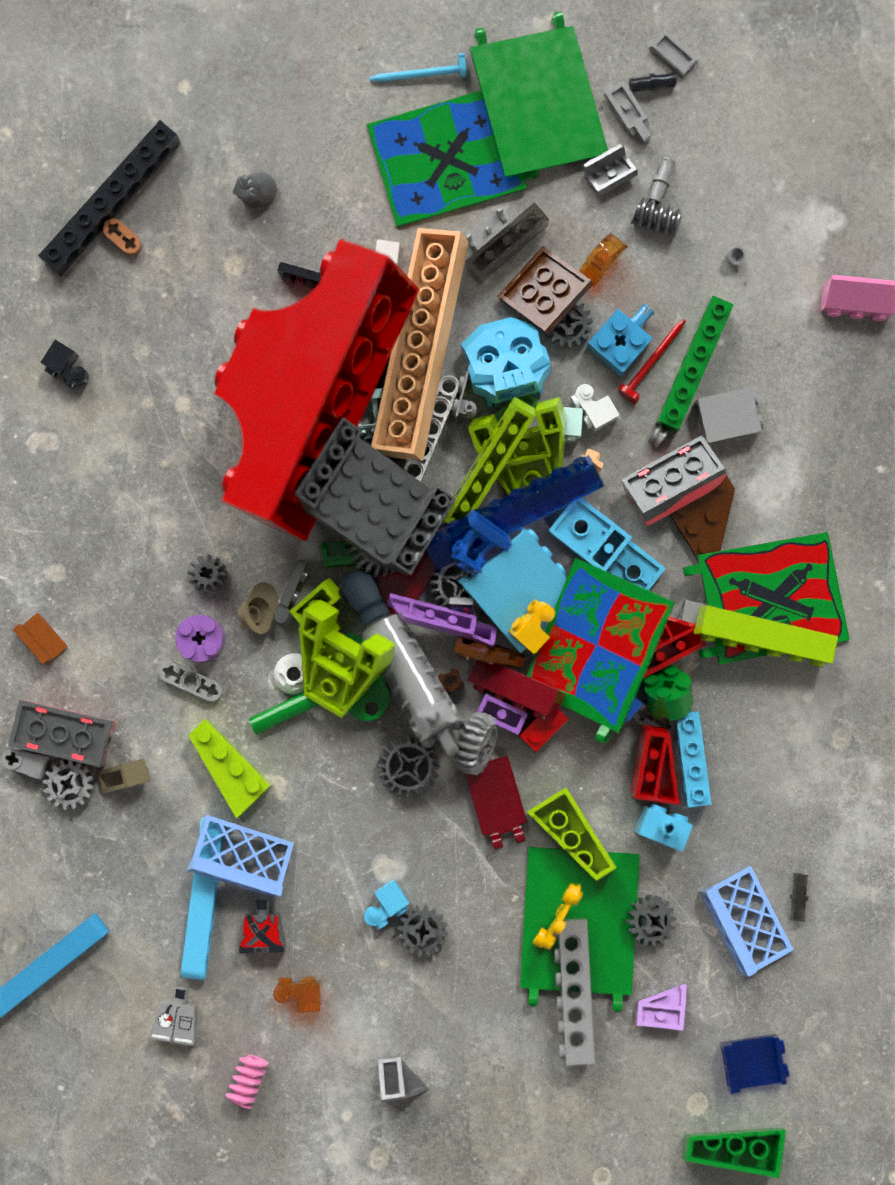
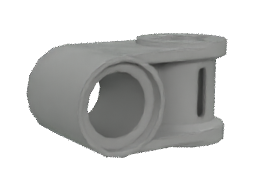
M11 748L3 753L1 761L7 769L33 778L43 779L50 756L20 748ZM16 753L15 757L19 761L12 764L13 760L9 756Z

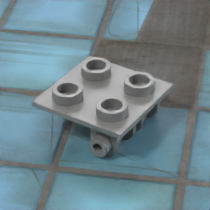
M469 371L466 372L465 377L461 376L458 386L460 399H455L452 409V416L455 417V423L457 424L459 419L472 421L476 417L475 403L464 400L469 382Z

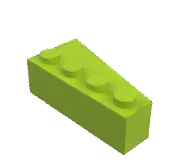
M204 719L188 735L236 819L273 785L209 719Z
M565 787L527 811L595 880L600 879L617 868L568 787Z

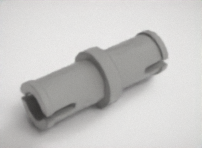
M667 157L661 160L658 173L653 177L652 182L654 184L647 199L649 203L652 199L655 200V205H659L662 202L665 190L670 186L671 181L669 179L676 164L674 160Z

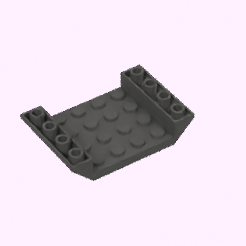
M341 418L294 496L307 514L381 566L411 575L456 498L438 485L432 488L424 485L359 438L362 431L345 418Z

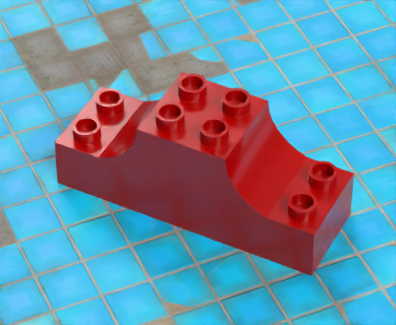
M339 239L334 252L329 251L322 259L320 265L322 279L319 285L305 298L291 306L277 310L253 308L248 320H242L238 324L234 334L236 346L229 361L224 362L218 368L214 380L216 386L214 395L229 404L235 412L241 426L243 439L242 455L237 467H231L223 478L222 490L224 495L221 501L264 525L307 542L316 519L304 511L294 494L341 418H345L358 428L420 290L389 255L343 239Z

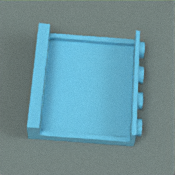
M520 526L518 529L521 532L511 540L513 545L507 551L501 549L481 568V574L475 572L469 578L464 575L458 582L510 644L521 653L526 647L509 632L512 628V623L518 617L527 614V607L533 600L546 602L554 609L567 578L564 575L567 572L559 563L555 564L550 559L553 555L545 546L541 548L537 543L539 537L532 529L526 530ZM542 621L540 627L545 632L548 622Z

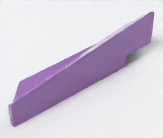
M390 593L386 605L392 607L403 622L471 639L491 648L494 647L497 627L477 622L476 615Z

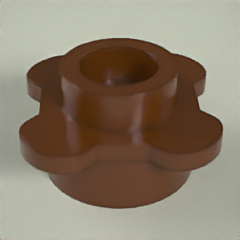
M451 669L449 673H441L438 676L448 695L452 691L462 690L464 687V683L460 681L457 669Z

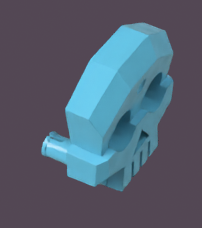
M509 317L479 325L460 345L461 352L468 364L469 379L473 393L485 397L487 407L493 408L492 403L497 407L500 402L513 399L514 397L518 398L529 394L537 397V392L539 396L543 394V383L551 373V364L546 347L540 344L538 328L530 322Z

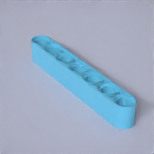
M202 817V819H201L199 834H200L201 827H202V824H203V821H204V817ZM209 822L207 832L211 839L222 834L217 824ZM224 836L212 841L219 854L223 851ZM209 844L201 847L200 858L209 860L215 856ZM217 858L212 860L213 862L219 863ZM196 873L193 875L181 978L205 981L219 880Z

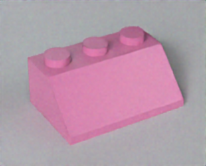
M832 275L823 285L821 312L827 313V316L840 317L841 314L850 315L852 319L872 317L874 321H886V319H889L894 314L895 281Z

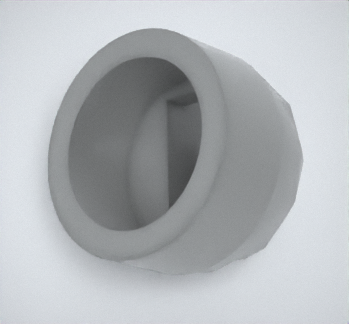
M732 246L726 252V259L730 264L739 265L745 260V250L740 246ZM731 252L738 258L737 260L734 259Z

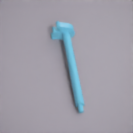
M465 53L458 54L459 65L376 74V76L370 77V81L385 82L460 73V78H466Z

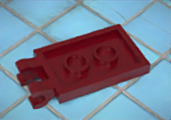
M433 544L427 554L423 553L411 575L395 571L392 574L387 572V575L382 577L379 573L376 578L377 588L383 597L385 605L390 593L414 600L419 599L432 578V572L437 570L436 564L433 562L441 551L440 547ZM386 605L391 615L397 614L392 607Z
M508 755L490 760L487 767L478 775L465 773L482 834H490L494 850L503 847L500 834L513 831L516 843L526 841L521 824L528 822Z

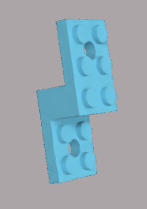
M578 494L548 530L551 535L584 559V562L647 590L653 586L666 569L631 541L632 536ZM577 521H584L587 524V531L580 534L575 531L574 524ZM630 566H636L639 569L640 574L638 578L632 579L627 575V569Z

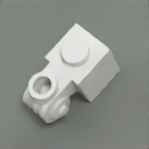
M582 384L570 399L575 408H583L584 416H582V420L588 429L592 428L595 432L618 419L619 413L608 395L599 401H593L591 399L594 392L593 388L588 384Z

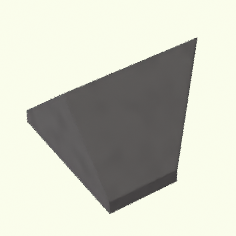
M401 1057L378 1060L382 1103L404 1100L429 1089L405 1064Z

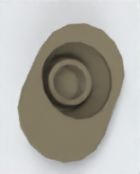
M259 582L254 585L247 600L240 605L238 618L241 623V629L252 630L257 634H264L269 630L278 607V595L271 584Z

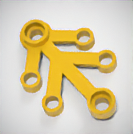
M573 884L569 885L562 898V901L566 902L565 905L561 904L555 914L556 918L548 930L541 927L533 941L535 946L539 948L544 947L548 950L552 947L556 939L553 933L561 934L566 924L562 920L569 907L573 904L576 905L583 894L579 891L581 886L578 884L576 886Z

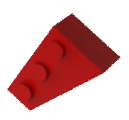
M642 724L630 793L635 799L680 805L671 737L664 727Z

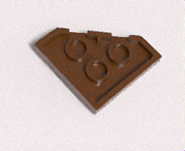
M727 474L722 483L714 490L669 514L696 558L697 555L721 551L735 492V487Z
M463 637L458 638L454 648V652H457V656L462 659L471 660V658L489 664H505L512 668L523 667L526 658L525 654L495 643L494 647L491 648Z

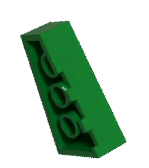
M775 1127L685 1134L681 1158L688 1162L780 1178L786 1129Z

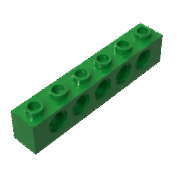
M714 295L709 300L655 425H661L662 428L675 434L679 431L734 304Z

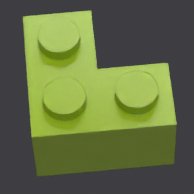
M328 578L289 612L300 624L303 610L319 600L330 606L334 605L342 598L340 589ZM336 620L334 630L339 631L342 626Z

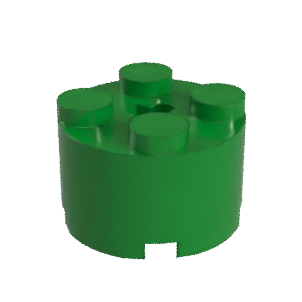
M669 665L665 669L658 670L645 677L644 688L647 708L653 717L660 720L661 717L669 718V721H674L690 713L694 700L691 679L685 672L678 670L677 666Z

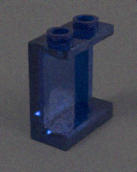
M776 1034L720 1042L727 1089L731 1094L739 1093L740 1089L776 1083L787 1085L786 1078L789 1077L787 1063H783L782 1054H785L784 1041L780 1040Z

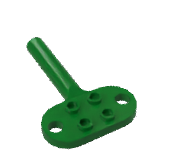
M343 634L360 645L363 643L362 638L355 634ZM382 674L348 711L358 720L371 721L378 719L389 707L390 694ZM303 692L248 719L253 731L257 735L317 707L319 704L304 696ZM369 702L377 703L379 707L377 714H367L365 707Z

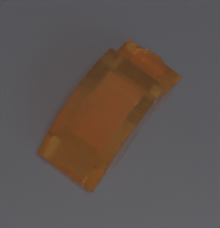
M609 233L589 254L579 272L591 279L593 288L596 287L607 271L620 259L628 246L615 235Z

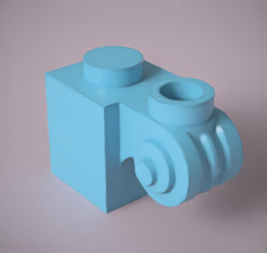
M395 878L375 891L374 894L380 901L381 907L379 909L375 906L368 907L364 913V920L367 924L379 930L389 923L387 918L394 914L398 917L408 910L407 905L410 904V901Z

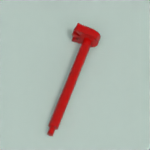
M684 319L674 326L628 385L621 384L617 389L633 405L640 399L639 394L634 389L683 329V325L686 322Z

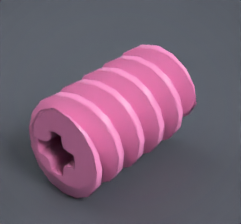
M248 1054L247 1057L239 1058V1061L244 1066H236L235 1068L241 1074L232 1076L237 1081V1084H229L234 1093H226L225 1096L238 1106L252 1109L250 1103H253L256 1099L253 1094L259 1091L256 1085L262 1083L260 1076L265 1075L266 1071L263 1067H267L269 1062L259 1056Z

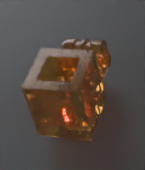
M315 976L302 977V981H292V977L278 978V985L273 993L277 1002L285 1003L290 996H294L297 1000V1013L321 1012V980H316Z

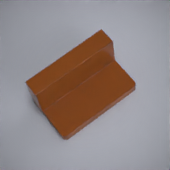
M36 613L25 624L19 623L13 629L17 636L44 665L51 663L68 647L39 613Z

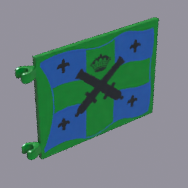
M481 90L367 124L396 227L526 190L527 185L525 181L539 177V171L504 177Z

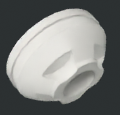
M288 654L282 657L275 666V683L286 694L299 695L304 692L301 654ZM291 667H297L301 672L300 678L296 681H291L287 677V671Z

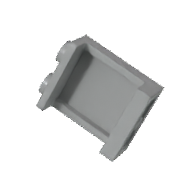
M751 387L697 398L694 402L702 436L709 445L742 436L758 435L762 431L761 428L764 427L761 414L758 415L756 409L758 397L756 392H752Z

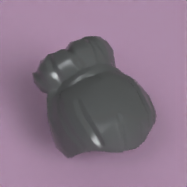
M262 172L238 177L233 189L234 195L241 199L245 205L253 208L269 204L277 193L275 180L267 173Z

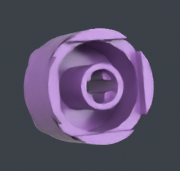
M194 615L188 617L179 624L176 632L178 650L183 657L192 661L200 662L214 659L222 651L226 642L224 628L217 620L210 616ZM199 632L201 633V635H204L206 637V639L202 641V645L199 641H196V637L199 636Z

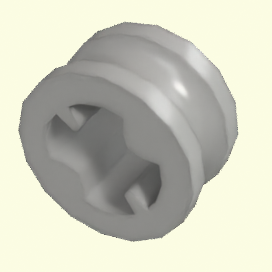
M659 425L648 442H653L657 448L669 431H663L662 426Z

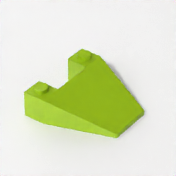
M560 397L538 402L535 408L538 426L530 427L526 430L497 477V480L517 507L561 496L567 418ZM495 414L475 418L468 427L478 454L498 424Z
M319 600L303 610L299 627L304 696L342 718L391 664L396 644L378 633L364 641L361 645L334 630L339 610Z

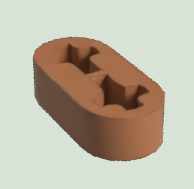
M109 219L105 222L103 226L104 234L122 252L128 256H136L140 253L142 243L129 228L117 219ZM111 226H118L117 229L121 233V236L119 237L115 233H112L110 235L111 231L109 228ZM126 238L130 242L135 240L134 244L136 247L134 249L128 248L124 242Z

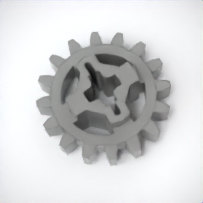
M60 760V767L57 764L51 765L54 771H46L45 774L49 776V779L43 780V783L48 785V788L44 789L43 792L50 793L47 800L55 799L54 806L59 807L63 804V810H67L70 804L73 809L78 808L77 802L81 805L86 804L84 797H92V794L88 791L95 788V785L90 784V780H93L94 776L87 775L90 768L82 769L83 763L78 762L75 765V761L69 760L68 764L65 760ZM64 769H71L68 775L59 774ZM80 776L83 778L84 786L80 783ZM72 780L70 784L73 785V788L66 789L67 784L65 781ZM54 783L57 784L58 792L55 791ZM71 793L79 795L73 800H66Z

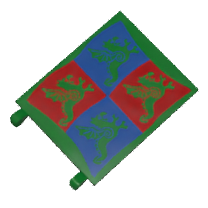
M575 558L554 608V618L548 622L545 633L550 638L535 653L526 676L565 693L566 695L561 705L601 724L595 740L600 743H607L611 730L620 733L675 602Z

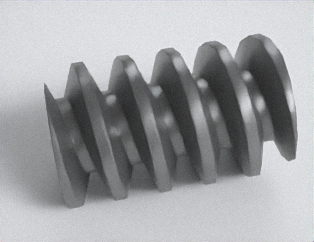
M643 197L638 203L632 224L638 219L639 226L641 227L646 221L647 229L650 230L655 224L656 232H659L664 227L665 235H668L673 230V237L675 238L682 219L681 209L678 208L673 213L672 206L669 205L664 210V203L662 202L656 208L655 200L653 199L646 205V197Z

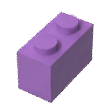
M487 694L484 695L477 710L479 713L483 712L496 718L494 719L496 725L519 735L528 713Z

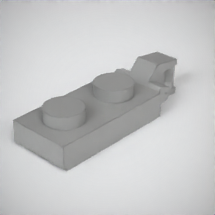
M623 81L604 92L605 98L631 136L636 134L642 144L649 141L651 134L647 130L649 126L648 117L626 83Z

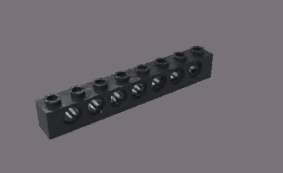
M159 120L38 255L40 259L61 277L102 232L105 222L113 219L178 147L181 143L178 135Z

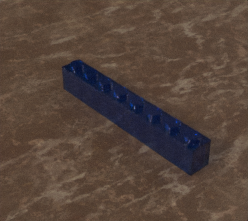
M581 456L576 458L571 464L565 467H558L551 474L543 478H536L529 485L514 489L509 495L501 499H494L488 506L480 510L475 509V511L507 534H510L604 487V484L590 456ZM467 516L460 520H453L446 527L437 530L427 546L426 551L437 570L456 561L451 558L453 554L452 548L472 528ZM477 537L470 547L476 550L483 540Z

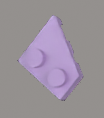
M682 984L638 1001L636 1025L683 1031L687 985Z

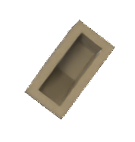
M145 759L124 763L96 772L101 794L150 781Z

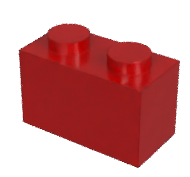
M560 710L555 720L547 717L544 721L536 717L519 736L537 752L568 718Z

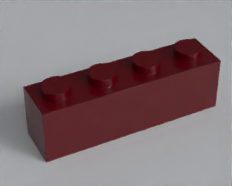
M476 660L467 680L474 684L473 689L486 694L487 690L493 692V698L504 703L507 699L514 702L513 707L524 712L526 708L534 711L533 716L544 721L547 717L555 720L566 695L560 690L498 663L489 664L482 660Z

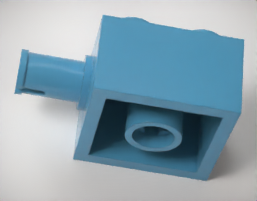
M643 304L632 318H628L617 309L586 346L589 352L620 378L653 339L642 329V326L654 315V311L651 308L644 315L649 307L646 304ZM622 340L623 344L617 347L615 345L616 341Z

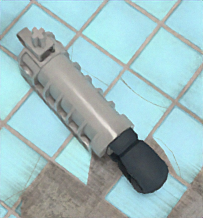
M362 569L350 572L343 578L340 584V594L344 600L352 605L367 629L361 636L363 642L378 633L396 644L391 664L382 673L385 681L409 720L422 746L427 749L439 738L447 754H453L459 749L449 732L460 730L465 726V723L407 623L403 622L398 614H390L377 588L376 577L372 576V572L365 573Z

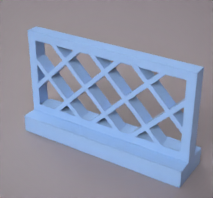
M205 815L187 871L273 898L280 897L283 890L282 883L294 843ZM209 822L217 824L222 834L211 839L207 832ZM236 830L240 832L244 841L233 846L227 833ZM224 836L229 849L219 854L212 841ZM258 837L262 839L265 848L255 853L249 840ZM246 843L251 856L241 861L235 848ZM207 844L210 845L215 854L209 860L199 857L201 847ZM280 844L286 846L284 856L277 860L271 847ZM267 850L273 862L262 867L257 855ZM229 851L232 852L237 861L231 867L224 865L220 857ZM217 858L219 863L213 862L212 860ZM251 858L254 859L259 868L258 871L252 874L248 873L242 864ZM274 864L279 872L277 881L269 879L264 871Z
M751 866L711 887L699 891L741 976L750 977L757 973V970L793 951ZM747 873L751 879L749 890L738 887L740 878ZM723 886L733 888L730 900L722 899L718 889ZM737 890L748 893L745 906L734 903ZM752 895L760 897L762 901L760 911L749 908ZM732 906L743 909L740 922L732 919L730 915ZM748 911L759 914L755 927L744 924ZM763 916L769 917L773 923L770 932L759 929ZM743 926L754 930L751 943L743 941L741 937ZM758 932L769 935L766 948L755 945ZM774 937L781 939L785 946L779 952L770 950ZM754 948L765 951L762 961L757 964L754 963L751 957Z

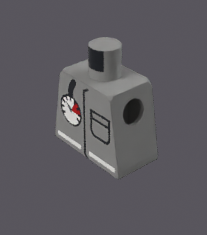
M175 987L173 999H164L161 1002L149 1039L194 1046L197 1042V1004L187 1002L189 989Z

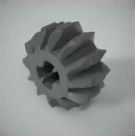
M207 554L206 561H204L202 556H198L200 564L192 561L191 565L196 569L195 571L188 570L189 575H195L189 582L191 584L198 582L195 586L197 591L203 587L204 593L208 594L211 586L212 590L217 592L216 583L221 586L225 585L223 581L219 580L220 577H228L227 573L220 572L226 568V565H218L220 562L219 557L214 558L212 561V555ZM206 568L213 571V574H210L212 576L210 579L202 576V574H205L203 571Z

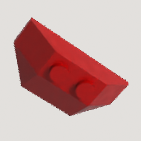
M669 616L643 678L707 645L704 640H701L700 635L694 634L696 624Z

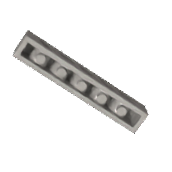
M563 919L562 921L566 922L561 934L553 933V936L558 939V949H554L555 963H559L560 973H556V987H560L561 997H557V1010L562 1011V1021H558L559 1035H563V1045H559L560 1059H564L566 1065L595 1064L587 919ZM569 937H574L577 940V945L572 950L565 948V941ZM570 961H575L578 964V969L575 973L570 974L566 971V965ZM571 985L579 987V994L576 997H569L567 995V990ZM573 1009L580 1010L581 1015L577 1021H571L568 1018L569 1012ZM574 1033H579L582 1036V1040L578 1045L570 1043V1037Z

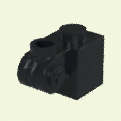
M55 339L40 362L46 367L44 371L54 378L57 375L65 379L63 383L74 390L77 386L85 385L89 380V374L83 367L75 366L72 368L79 355Z

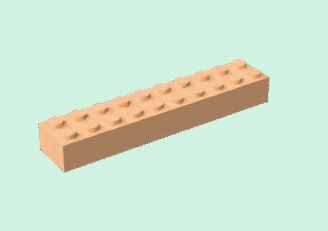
M418 228L408 277L420 290L391 352L371 445L387 457L423 461L469 244L465 236L459 231Z

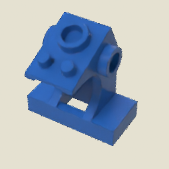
M472 510L467 516L472 528L462 540H458L454 544L451 558L457 561L455 565L465 572L469 570V573L474 575L475 572L482 573L481 568L486 562L484 555L490 548L498 545L507 551L513 544L506 532L475 510ZM479 537L483 542L475 550L470 545Z

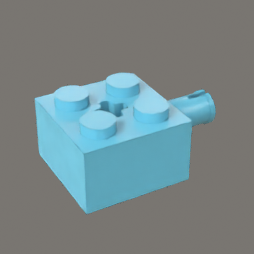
M652 803L650 807L644 805L634 832L683 852L693 826L687 823L689 818L672 812L671 816L665 814L667 809Z

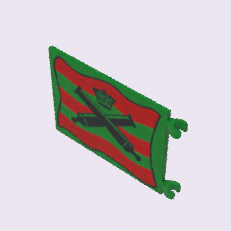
M828 532L697 555L699 564L683 568L684 576L701 574L707 606L838 636L837 642L850 640ZM717 639L714 642L715 647L699 650L700 658L717 656L719 665L768 656L766 655L767 651L759 649V652H751L745 650V646L737 644V647H729L723 645L722 640Z

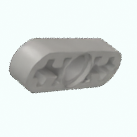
M165 662L160 666L159 675L167 683L208 701H217L223 695L222 685L211 678L175 662ZM174 666L173 671L181 674V670L185 671L180 678V684L176 683L179 678L175 676L167 678V673L164 672L165 668ZM188 675H194L198 680L194 688H188L185 685V678ZM202 679L206 680L203 684L205 686L212 687L213 684L216 685L215 690L218 691V694L209 697V692L201 689V693H198L197 690L202 685Z

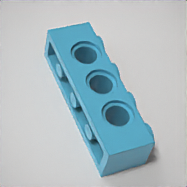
M699 711L690 712L687 716L674 720L684 804L686 807L712 805Z

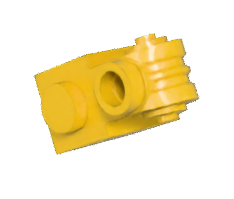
M533 600L528 605L527 614L518 617L512 623V628L509 630L533 654L550 638L541 629V622H550L555 615L554 609L549 604L539 602L538 600Z

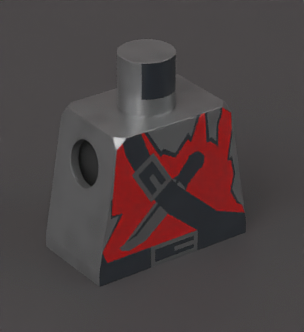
M256 899L255 913H247L244 917L239 953H284L286 944L280 913L269 912V899Z

